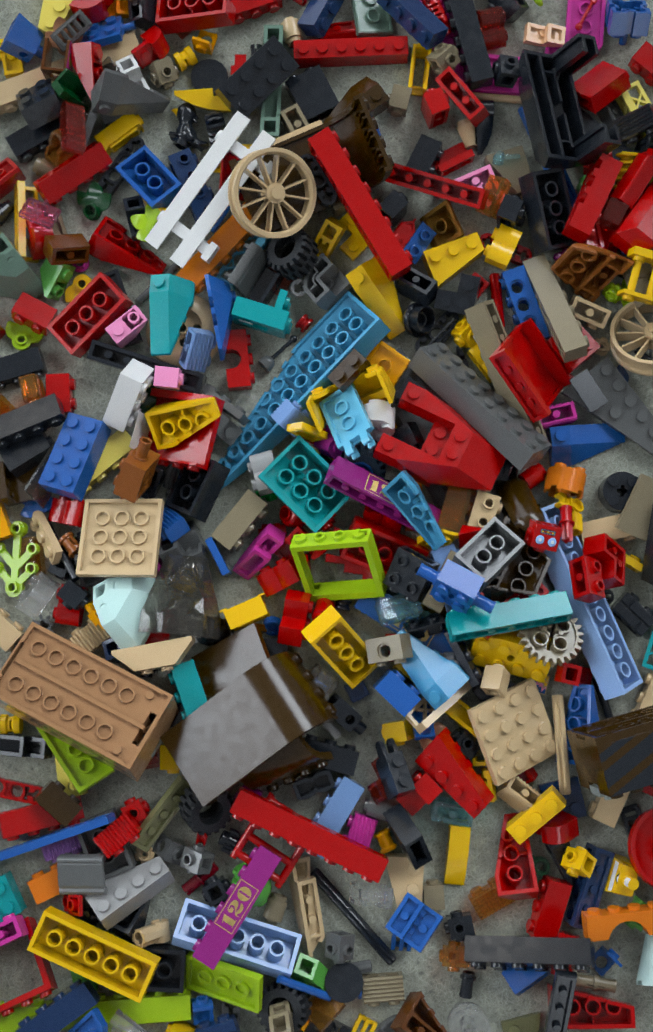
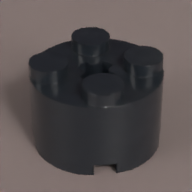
M616 472L605 478L598 489V498L602 505L608 511L622 513L638 477L628 472ZM620 489V491L623 492V495L620 496V493H617V490Z

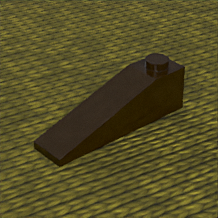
M366 76L350 87L324 123L345 112L352 105L353 96L360 93L363 99L366 98L370 105L369 113L371 118H375L389 108L390 98L378 82Z

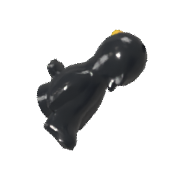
M183 103L178 108H173L171 111L177 116L179 121L176 131L169 132L170 139L174 141V145L180 150L187 149L189 146L197 148L200 152L207 149L209 143L199 140L192 126L193 123H198L197 120L199 119L194 106L189 103Z

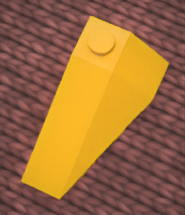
M375 257L345 275L365 306L377 315L391 330L387 334L389 340L405 331L402 322L403 314L394 281L390 283Z
M215 397L169 402L156 405L144 413L157 450L175 447L221 416Z

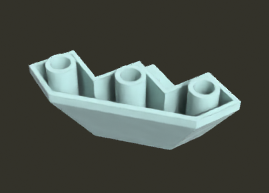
M115 577L108 578L93 586V605L100 623L120 649L144 645L171 599V584L169 580Z

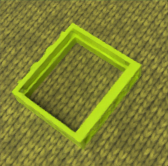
M371 528L309 534L301 533L293 536L290 551L306 593H311V601L316 602L320 598H327L332 601L385 597L387 585L382 582L386 575ZM352 547L364 548L373 579L314 582L304 551Z

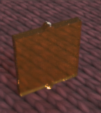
M313 996L310 999L312 1001V1007L310 1008L312 1011L309 1016L310 1022L314 1023L320 1032H324L344 1009L346 1004L333 999L326 1001Z

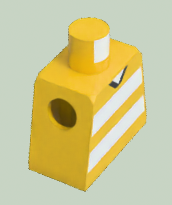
M618 854L614 855L604 891L628 897L633 896L634 890L639 887V881L637 880L638 875L627 857Z

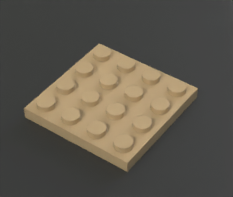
M85 499L75 574L78 577L156 578L164 500L138 499L134 504L126 499Z
M532 678L525 679L507 690L506 697L493 696L467 710L495 786H500L556 754L555 735L536 682Z

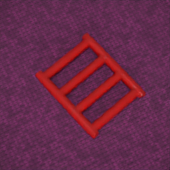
M269 792V794L266 797L267 799L285 808L290 809L286 805L276 800L275 795ZM250 822L230 857L234 859L239 858L246 864H249L252 859L242 851L248 840L258 847L262 845L281 857L280 861L286 865L280 875L273 872L269 878L275 882L274 885L278 889H281L306 848L299 846L290 858L253 834L256 828L252 827Z

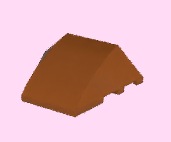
M575 243L551 266V270L565 284H570L575 289L574 293L577 296L581 295L585 300L593 303L600 296L601 290L618 274H624L634 264V261L601 247Z

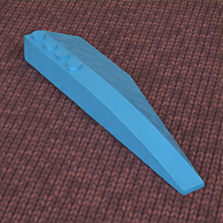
M349 291L336 302L291 351L293 355L289 361L285 360L281 366L283 370L277 378L274 377L270 390L264 392L248 416V423L245 427L240 428L243 432L234 444L227 448L228 451L225 458L219 460L218 463L231 469L222 489L248 470L249 456L272 450L290 434L271 417V414L276 411V408H279L284 399H288L290 402L295 400L303 407L302 411L304 409L308 410L306 401L312 394L311 391L320 386L326 388L333 385L327 378L328 375L354 348L366 357L391 331L377 315Z

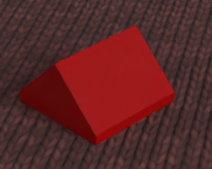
M9 157L0 162V200L14 190L17 180H26L20 168Z

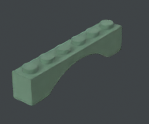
M264 25L263 44L274 35L284 46L283 25ZM282 84L262 102L260 133L264 130L275 139L280 137Z

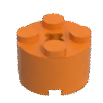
M555 462L554 466L547 469L543 492L546 493L548 491V496L554 498L555 494L562 492L567 498L576 497L581 500L587 477L586 469L582 467H567L565 463Z

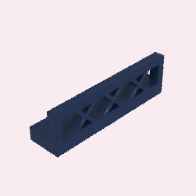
M588 842L585 849L597 859L591 878L578 876L575 879V886L571 892L563 920L568 924L582 930L581 911H587L590 907H599L615 855L611 851L599 848Z

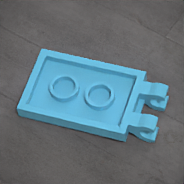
M353 383L344 392L338 389L319 403L337 448L341 451L345 450L348 457L351 456L353 460L360 457V453L355 447L360 442L364 446L367 445L369 449L376 446L375 440L370 435V432L374 430L373 425Z

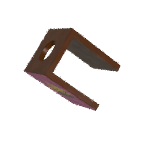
M45 37L40 68L45 79L50 78L51 81H55L58 76L52 73L60 75L65 68L73 72L71 40H67L64 67L61 69L51 67L53 46L49 38Z

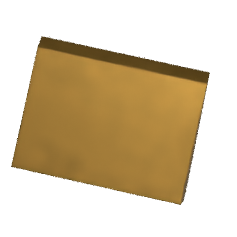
M444 200L419 219L420 222L423 221L437 233L430 243L432 248L464 236V231L449 200Z

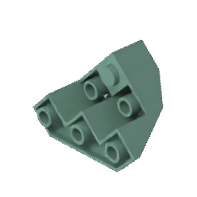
M1 233L0 297L18 299L22 292L37 299L44 293L41 279L29 267L11 241Z

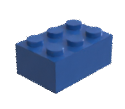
M388 669L376 681L373 687L405 717L421 700L418 696L420 692L412 684L408 683L406 685L403 682L406 678L394 669L392 671Z

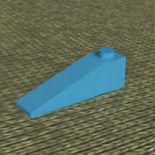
M403 470L382 489V492L428 545L436 551L447 541L419 485L406 470Z
M401 629L397 634H403L407 632ZM410 634L413 657L406 658V662L401 664L421 695L436 710L453 696L470 677L456 662L441 656L440 652L428 648L422 641Z

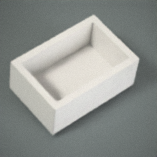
M132 359L123 369L102 420L106 425L121 432H124L127 427L131 428L135 419L137 420L139 411L141 412L142 410L140 409L141 403L143 404L147 398L148 393L146 390L153 383L154 377L152 374L154 368Z

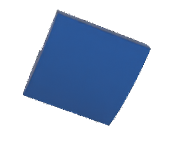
M407 892L385 928L422 953L443 920V917Z

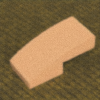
M528 22L524 29L523 44L561 47L565 43L566 27L551 23L542 26Z

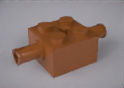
M141 437L138 446L134 450H130L127 458H122L118 466L121 469L120 473L117 474L113 485H115L113 494L120 496V499H126L134 504L150 487L160 458V454L150 450L152 440L148 437Z

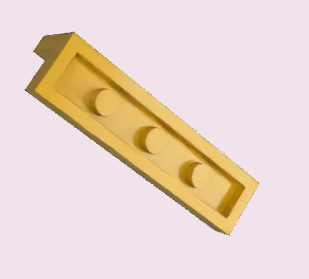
M17 180L14 186L15 248L26 262L38 263L39 260H32L31 257H26V247L28 246V239L26 238V209L28 208L33 214H38V191L35 187L25 186V181ZM25 192L33 193V200L30 203L25 200Z

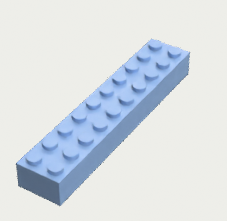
M555 503L541 508L544 522L558 525L560 510L554 506ZM573 536V541L567 544L561 541L560 537L556 552L548 550L544 552L552 560L547 570L550 581L554 585L555 590L567 592L573 611L571 619L578 618L575 624L582 625L578 631L584 633L582 638H580L584 641L581 645L582 652L588 661L591 673L596 679L604 700L624 695L643 683V680L606 598L590 604L574 599L568 561L583 556V546L578 536Z

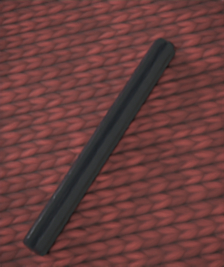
M315 868L310 873V876L316 877L319 888L387 965L394 963L396 955L320 869Z

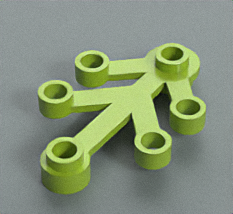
M15 521L10 526L13 534L12 556L7 551L5 544L0 542V555L11 568L10 576L4 569V564L0 561V577L6 583L5 591L10 597L20 596L25 589L24 583L39 571L38 564L27 563L34 555L40 552L39 544L29 543L26 547V552L21 556L22 537L28 533V525L23 521ZM26 564L25 572L19 576L20 569ZM33 565L34 570L31 572L30 567Z

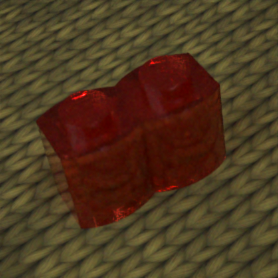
M494 6L476 10L487 51L506 47L508 33L504 29L506 13L502 7Z

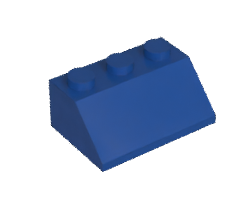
M146 145L115 167L117 172L152 209L168 207L183 187L182 183Z

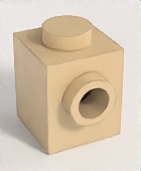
M501 664L485 665L480 688L487 695L506 697L511 674Z

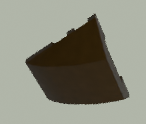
M505 516L502 523L524 541L525 536L520 529L517 530L510 522V519ZM525 543L521 553L486 588L525 595L537 594L552 560L545 553L535 551L533 547Z

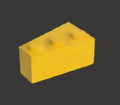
M478 232L423 251L421 259L428 276L438 281V289H440L480 258L484 247Z

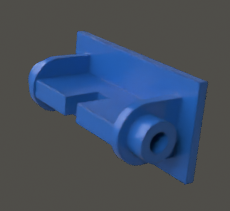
M423 221L404 247V251L408 250L410 252L414 265H416L423 251L426 250L437 234Z

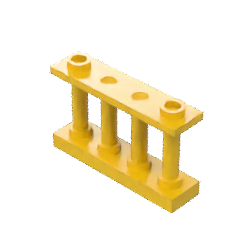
M634 246L628 250L627 257L632 258L634 261L627 289L624 288L617 291V296H621L622 300L627 302L637 301L653 306V269L646 295L635 292L642 264H652L651 267L653 268V251Z

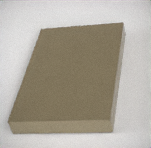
M640 473L615 525V528L646 542L653 505V478Z

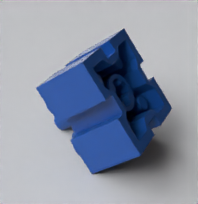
M607 0L604 24L611 37L620 38V45H626L628 34L634 39H639L641 36L647 37L652 13L647 8L646 1Z

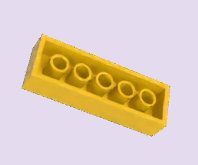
M49 906L44 910L27 948L28 951L138 1003L144 998L161 960V957L53 906Z

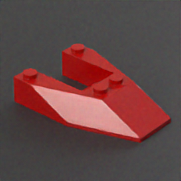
M408 382L398 407L433 423V426L421 450L383 433L374 450L373 458L400 471L406 470L411 476L429 484L490 492L506 458L453 408L428 390Z

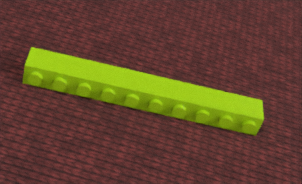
M185 987L183 993L150 992L145 994L140 1003L117 992L111 996H106L105 993H98L101 997L99 1002L62 1030L71 1029L96 1007L99 1008L108 1026L191 1020L193 1016L192 990H187ZM37 998L33 1000L34 1004L25 1008L20 1006L14 1009L15 1013L3 1017L1 1015L0 1032H15L19 1027L18 1023L26 1016L31 1018L36 1014V1009L44 1003L48 1006L53 1000Z

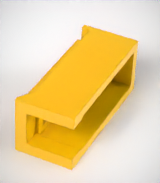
M413 43L408 87L412 88L411 95L423 97V94L427 91L430 67L426 57L431 53L432 48L426 50L420 43ZM416 59L425 60L422 87L413 86Z
M138 114L123 115L95 135L94 138L102 143L110 157L111 152L115 153L126 145L132 137L138 136L140 131L144 132L142 126L144 122Z

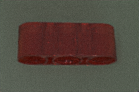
M63 101L60 108L61 150L80 156L83 155L86 148L85 108L82 105Z

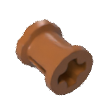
M73 532L64 534L58 542L60 546H63L68 551V556L74 558L75 554H78L79 543L74 538Z

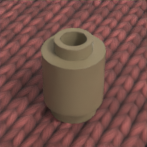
M272 892L271 896L268 897L263 913L267 923L277 925V922H282L288 904L286 902L287 896Z

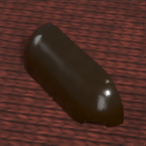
M513 477L509 481H501L499 483V486L496 488L497 493L501 497V501L517 530L521 528L526 533L530 519L544 522L543 513L525 480Z

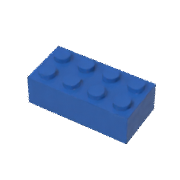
M69 412L38 484L48 492L82 501L112 430L103 421Z

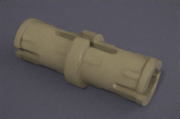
M577 973L576 987L590 988L596 992L597 990L615 993L617 981L616 979L599 977L597 974L592 976Z

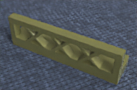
M183 775L177 776L140 825L142 827V830L139 832L140 837L132 845L148 852L180 809L178 807L179 802H182L180 797L185 794L184 790L186 787L190 788Z

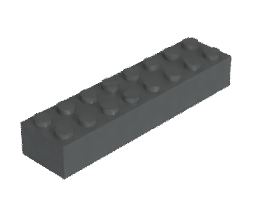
M438 342L420 347L408 366L519 471L538 463L552 446L543 434L538 433L529 421L524 420L515 408L510 407L501 395L496 394L488 383L482 381L476 375L474 370L463 364L461 358L450 352L445 344Z

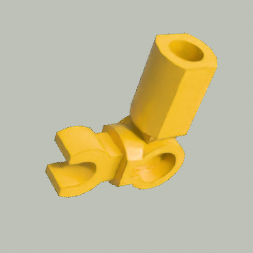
M562 492L555 494L554 498L559 500V502L554 504L556 508L559 509L562 505L572 506V520L575 522L573 536L581 535L583 533V522L580 512L584 510L582 501L578 498H567Z

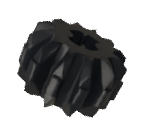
M221 111L205 114L204 117L211 145L216 141L214 140L216 134L220 130L223 131L226 127Z

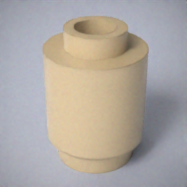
M292 16L286 17L281 23L283 25L284 40L289 48H294L293 40L303 39L301 28L297 24L299 20Z

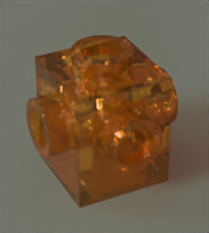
M448 941V945H443V949L439 951V962H442L443 967H447V971L460 972V968L469 969V964L464 961L465 946H461V942ZM455 953L456 958L453 960L452 955Z

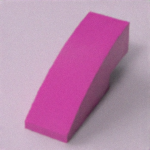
M269 523L245 550L232 571L249 580L271 560L272 554L283 545L286 533Z

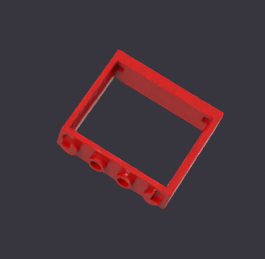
M26 917L24 921L29 932V940L31 941L37 923L35 918ZM34 954L44 985L0 1005V1016H9L15 1013L14 1009L20 1006L22 1008L34 1004V999L39 997L41 999L47 998L52 994L53 990L58 989L49 960Z

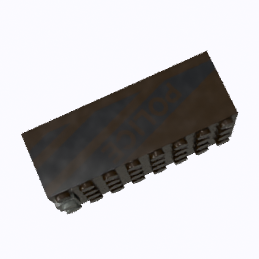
M653 705L566 730L580 784L591 790L592 794L597 795V797H604L605 800L623 797V793L626 792L637 793L643 791V787L649 785L653 787Z

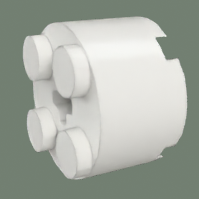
M370 399L369 403L363 404L374 428L370 432L373 439L379 442L383 433L392 436L395 432V407L392 408L388 401L380 399Z

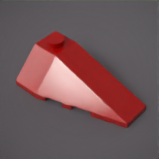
M105 216L88 242L90 245V255L101 261L147 274H162L167 264L151 250L142 249L140 246L141 241L133 242L126 234L127 229Z
M518 813L504 814L495 870L498 897L512 900L537 898L539 888L529 838L519 845L506 830L507 822Z

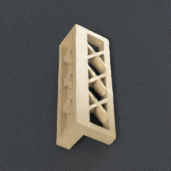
M469 681L436 710L427 709V700L423 698L405 718L421 734L472 688ZM414 711L423 712V721L418 723L411 714Z

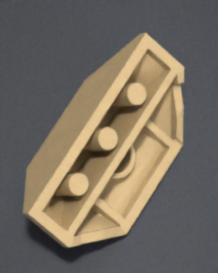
M187 636L113 650L111 654L133 671L141 672V675L153 674V670L161 669L162 672L174 670L173 666L181 663L195 643V637Z

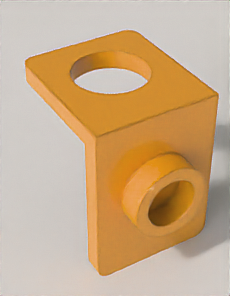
M200 30L198 37L192 36L194 50L201 54L212 55L218 35ZM204 36H209L212 39V43L202 38Z

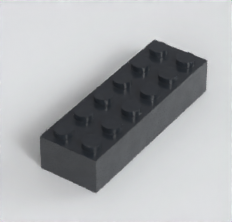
M465 935L464 961L470 964V967H474L475 970H486V966H491V968L498 971H506L507 967H512L515 971H527V968H532L537 972H548V968H554V970L569 971V969H575L577 973H590V970H595V945L590 938Z

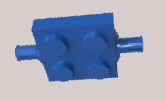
M121 15L109 16L103 21L93 23L92 28L83 35L81 42L91 41L100 44L101 47L123 41V35L127 31L136 29V24L134 21L124 24Z

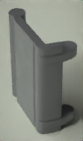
M251 242L250 245L247 243L243 245L246 252L231 274L228 272L224 274L227 281L235 286L243 298L247 299L265 269L269 268L268 261L266 260L267 254L254 242Z
M72 852L60 854L57 857L59 894L106 895L108 889L105 886V854L103 852L98 854H72Z

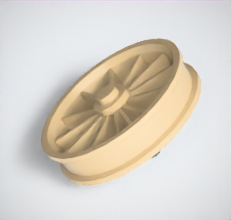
M270 147L249 153L238 162L229 179L228 201L233 216L246 231L261 238H284L297 233L307 224L316 205V183L310 168L301 157L284 148ZM263 155H274L271 180L262 159ZM282 157L288 160L290 165L277 182L279 158ZM255 159L265 183L247 169L248 165ZM295 167L302 179L283 187V182ZM243 172L263 189L240 187L239 184ZM302 182L304 183L305 197L285 194L286 189ZM239 190L256 192L259 198L241 205ZM284 198L304 200L301 214L284 201ZM264 200L250 221L242 208ZM280 204L297 218L289 227ZM268 205L266 229L262 230L254 224ZM274 207L283 228L282 231L271 232Z
M630 302L616 313L611 322L610 349L615 360L625 369L636 374L653 376V361L641 359L648 348L649 357L653 359V322L648 323L642 316L644 313H653V306L646 305L637 309L635 303ZM635 316L642 326L628 320ZM620 327H623L632 332H618ZM618 341H631L622 346L618 344ZM638 347H641V349L635 356H632L627 353Z

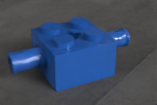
M447 559L442 570H439V572L422 563L416 575L432 582L433 588L430 595L436 601L445 602L457 612L466 614L470 606L473 607L475 605L490 614L496 604L495 601L480 594L479 589L485 578Z

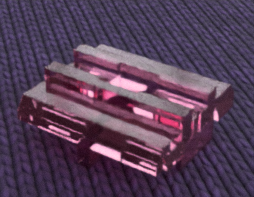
M29 198L23 204L18 216L50 230L54 227L62 210L48 205V200L46 199L44 202H41L34 198Z

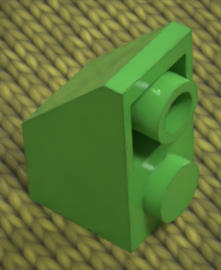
M46 258L40 268L44 296L59 301L76 267L72 264L51 265Z
M300 952L296 956L290 978L326 991L325 978L329 969L319 960Z

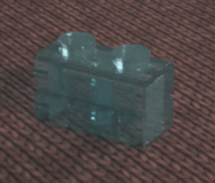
M398 592L394 596L385 594V597H379L375 603V610L381 626L384 627L419 618L423 613L421 603L419 601L415 603L410 602L404 598L405 595Z
M437 796L432 801L430 808L431 821H443V823L472 827L473 817L454 799Z

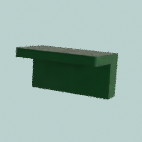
M65 68L51 86L60 98L86 113L89 109L84 100L87 92L78 75Z

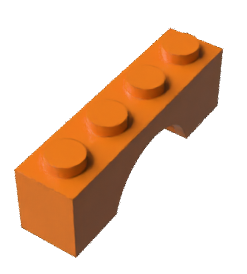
M648 901L647 904L641 905L639 903H629L623 907L609 905L605 909L590 907L587 911H581L583 936L590 938L593 942L609 940L613 929L626 921L641 924L642 928L649 935H653V901Z

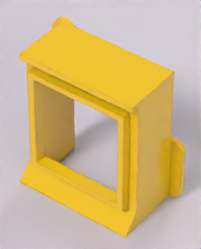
M261 593L232 608H224L219 611V613H224L230 629H234V631L271 616L262 597L265 593Z

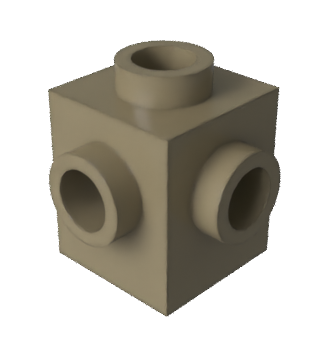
M447 43L438 44L435 46L434 51L426 57L435 74H441L448 66L454 70L456 65L461 62L458 56V49L454 45Z
M170 56L154 61L149 66L151 72L150 79L157 89L163 87L166 90L175 86L174 83L179 79V72L176 65H173Z

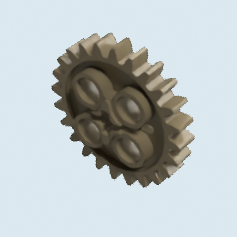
M578 618L570 619V621L554 624L551 635L549 630L552 624L520 630L517 637L522 638L519 645H525L523 652H530L528 658L535 656V663L543 660V666L550 662L551 667H554L556 662L559 666H562L564 661L568 664L572 659H575L577 653L581 650L580 646L584 642L580 639L584 633L578 632L582 625H576L575 623ZM558 626L563 627L565 631L561 630ZM550 636H551L552 639H551V641L549 642V650H547V649H546L547 643H548L549 638H550ZM535 639L541 640L543 644L538 643ZM555 644L560 645L562 649L557 648Z

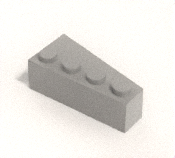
M158 856L106 879L105 886L108 889L106 895H84V897L108 931L175 880L166 864Z

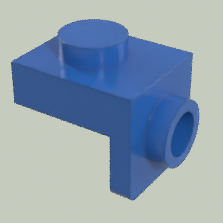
M200 995L192 998L194 1025H198V1023L204 1020L214 1021L212 997Z

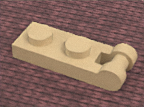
M39 510L34 511L29 528L31 531L36 532L37 540L42 544L46 558H49L52 565L59 564L63 550L44 513Z

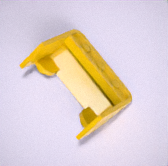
M374 364L367 367V371L361 373L353 382L363 404L369 403L370 399H382L385 397L389 404L394 401L396 390L382 366ZM335 384L326 388L320 386L311 391L312 394L306 401L307 408L318 432L323 430L326 423L319 403L339 389Z

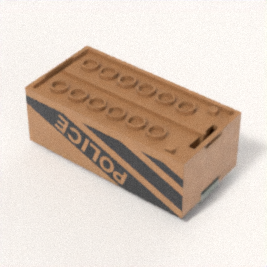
M33 621L0 670L1 708L137 782L162 743L160 737L169 730L179 713V708L172 694Z

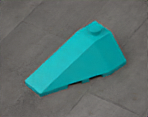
M172 274L151 275L149 301L152 356L171 355L180 335L179 330L182 323H185L187 319L186 314L189 307H192L194 303L195 282Z

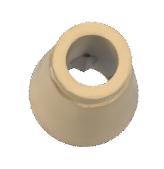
M467 118L457 122L456 130L466 149L475 147L477 145L475 127Z

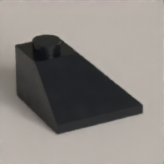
M148 900L109 930L134 944L132 934H134L135 929L145 926L151 900ZM96 915L95 920H97L99 923H101V921L99 920V918H98L97 915Z

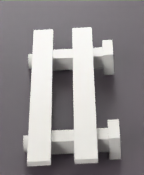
M238 110L224 130H220L216 134L214 144L168 208L159 213L156 219L158 220L144 239L157 250L171 231L183 239L170 258L182 269L196 250L202 254L201 258L209 264L220 249L213 241L208 244L204 239L229 206L228 184L230 176L191 230L180 223L179 219L228 152H231L241 160L253 151L270 148L276 141L274 137L262 130L249 149L239 143L237 139L249 124L250 119ZM255 159L248 165L247 169L252 173L256 171L260 174L259 179L265 183ZM270 160L267 164L264 161L268 175L271 179L273 162ZM244 172L240 180V187H242L249 178V176H247Z

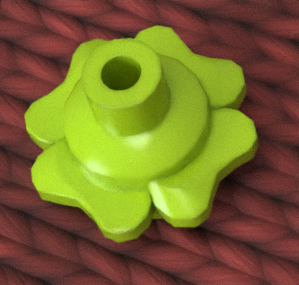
M610 282L603 288L602 295L605 296L607 301L614 304L622 301V297L617 296V291L622 290L620 284Z

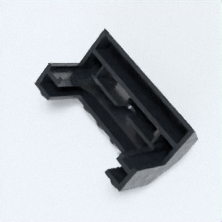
M578 33L553 54L526 49L522 50L519 59V94L535 160L544 168L569 169L593 164L602 152L609 154L622 145L618 126L608 130L606 124H599L586 133L572 75L599 55L594 36Z

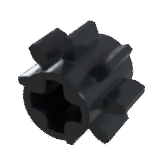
M231 828L229 832L226 830L222 832L218 840L222 852L229 855L240 839L239 831Z

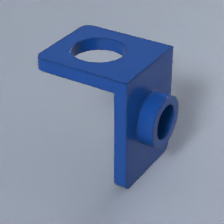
M602 945L596 951L595 961L599 956H604L607 959V964L603 968L597 967L595 963V971L601 976L614 963L620 967L623 966L617 960L620 956L612 948L607 950Z

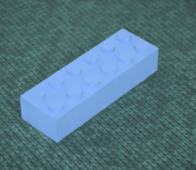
M186 898L171 945L195 952L192 948L198 938L202 940L206 932L203 930L209 920H215L218 915L215 912L217 907H210V905ZM246 917L220 960L277 978L278 975L290 978L302 935Z

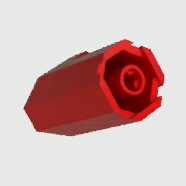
M653 181L646 186L633 208L628 211L609 239L611 243L626 255L628 250L634 246L649 250L653 249Z

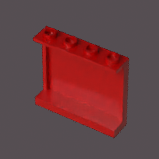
M532 318L517 325L489 357L533 423L551 414L549 406L563 387L571 384L569 380L572 377Z
M152 388L150 396L157 398L156 405L215 397L212 395ZM215 397L220 414H222L225 401ZM221 416L175 447L157 450L149 429L148 438L152 440L150 450L160 454L157 465L168 467V464H172L171 467L182 470L183 467H187V470L199 472V469L208 470Z

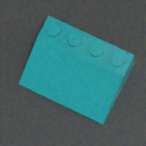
M300 435L258 476L314 533L350 498L324 484L330 465Z

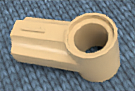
M156 919L151 921L150 925L135 929L134 934H132L133 942L140 948L151 944L169 942L171 940L169 919H161V921Z

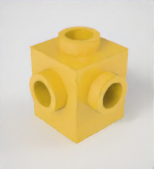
M464 317L455 325L450 334L454 337L456 345L461 348L472 349L477 343L474 340L470 324L467 322L466 317Z
M567 846L560 865L572 877L578 878V876L591 878L597 859L583 847L576 846V848Z

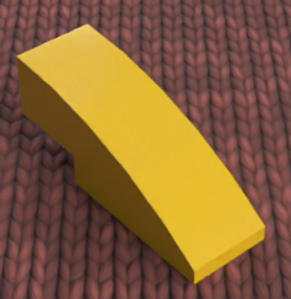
M213 88L174 91L176 98L194 107L213 112H231L218 96H213Z
M449 823L444 884L464 885L471 833L469 825Z

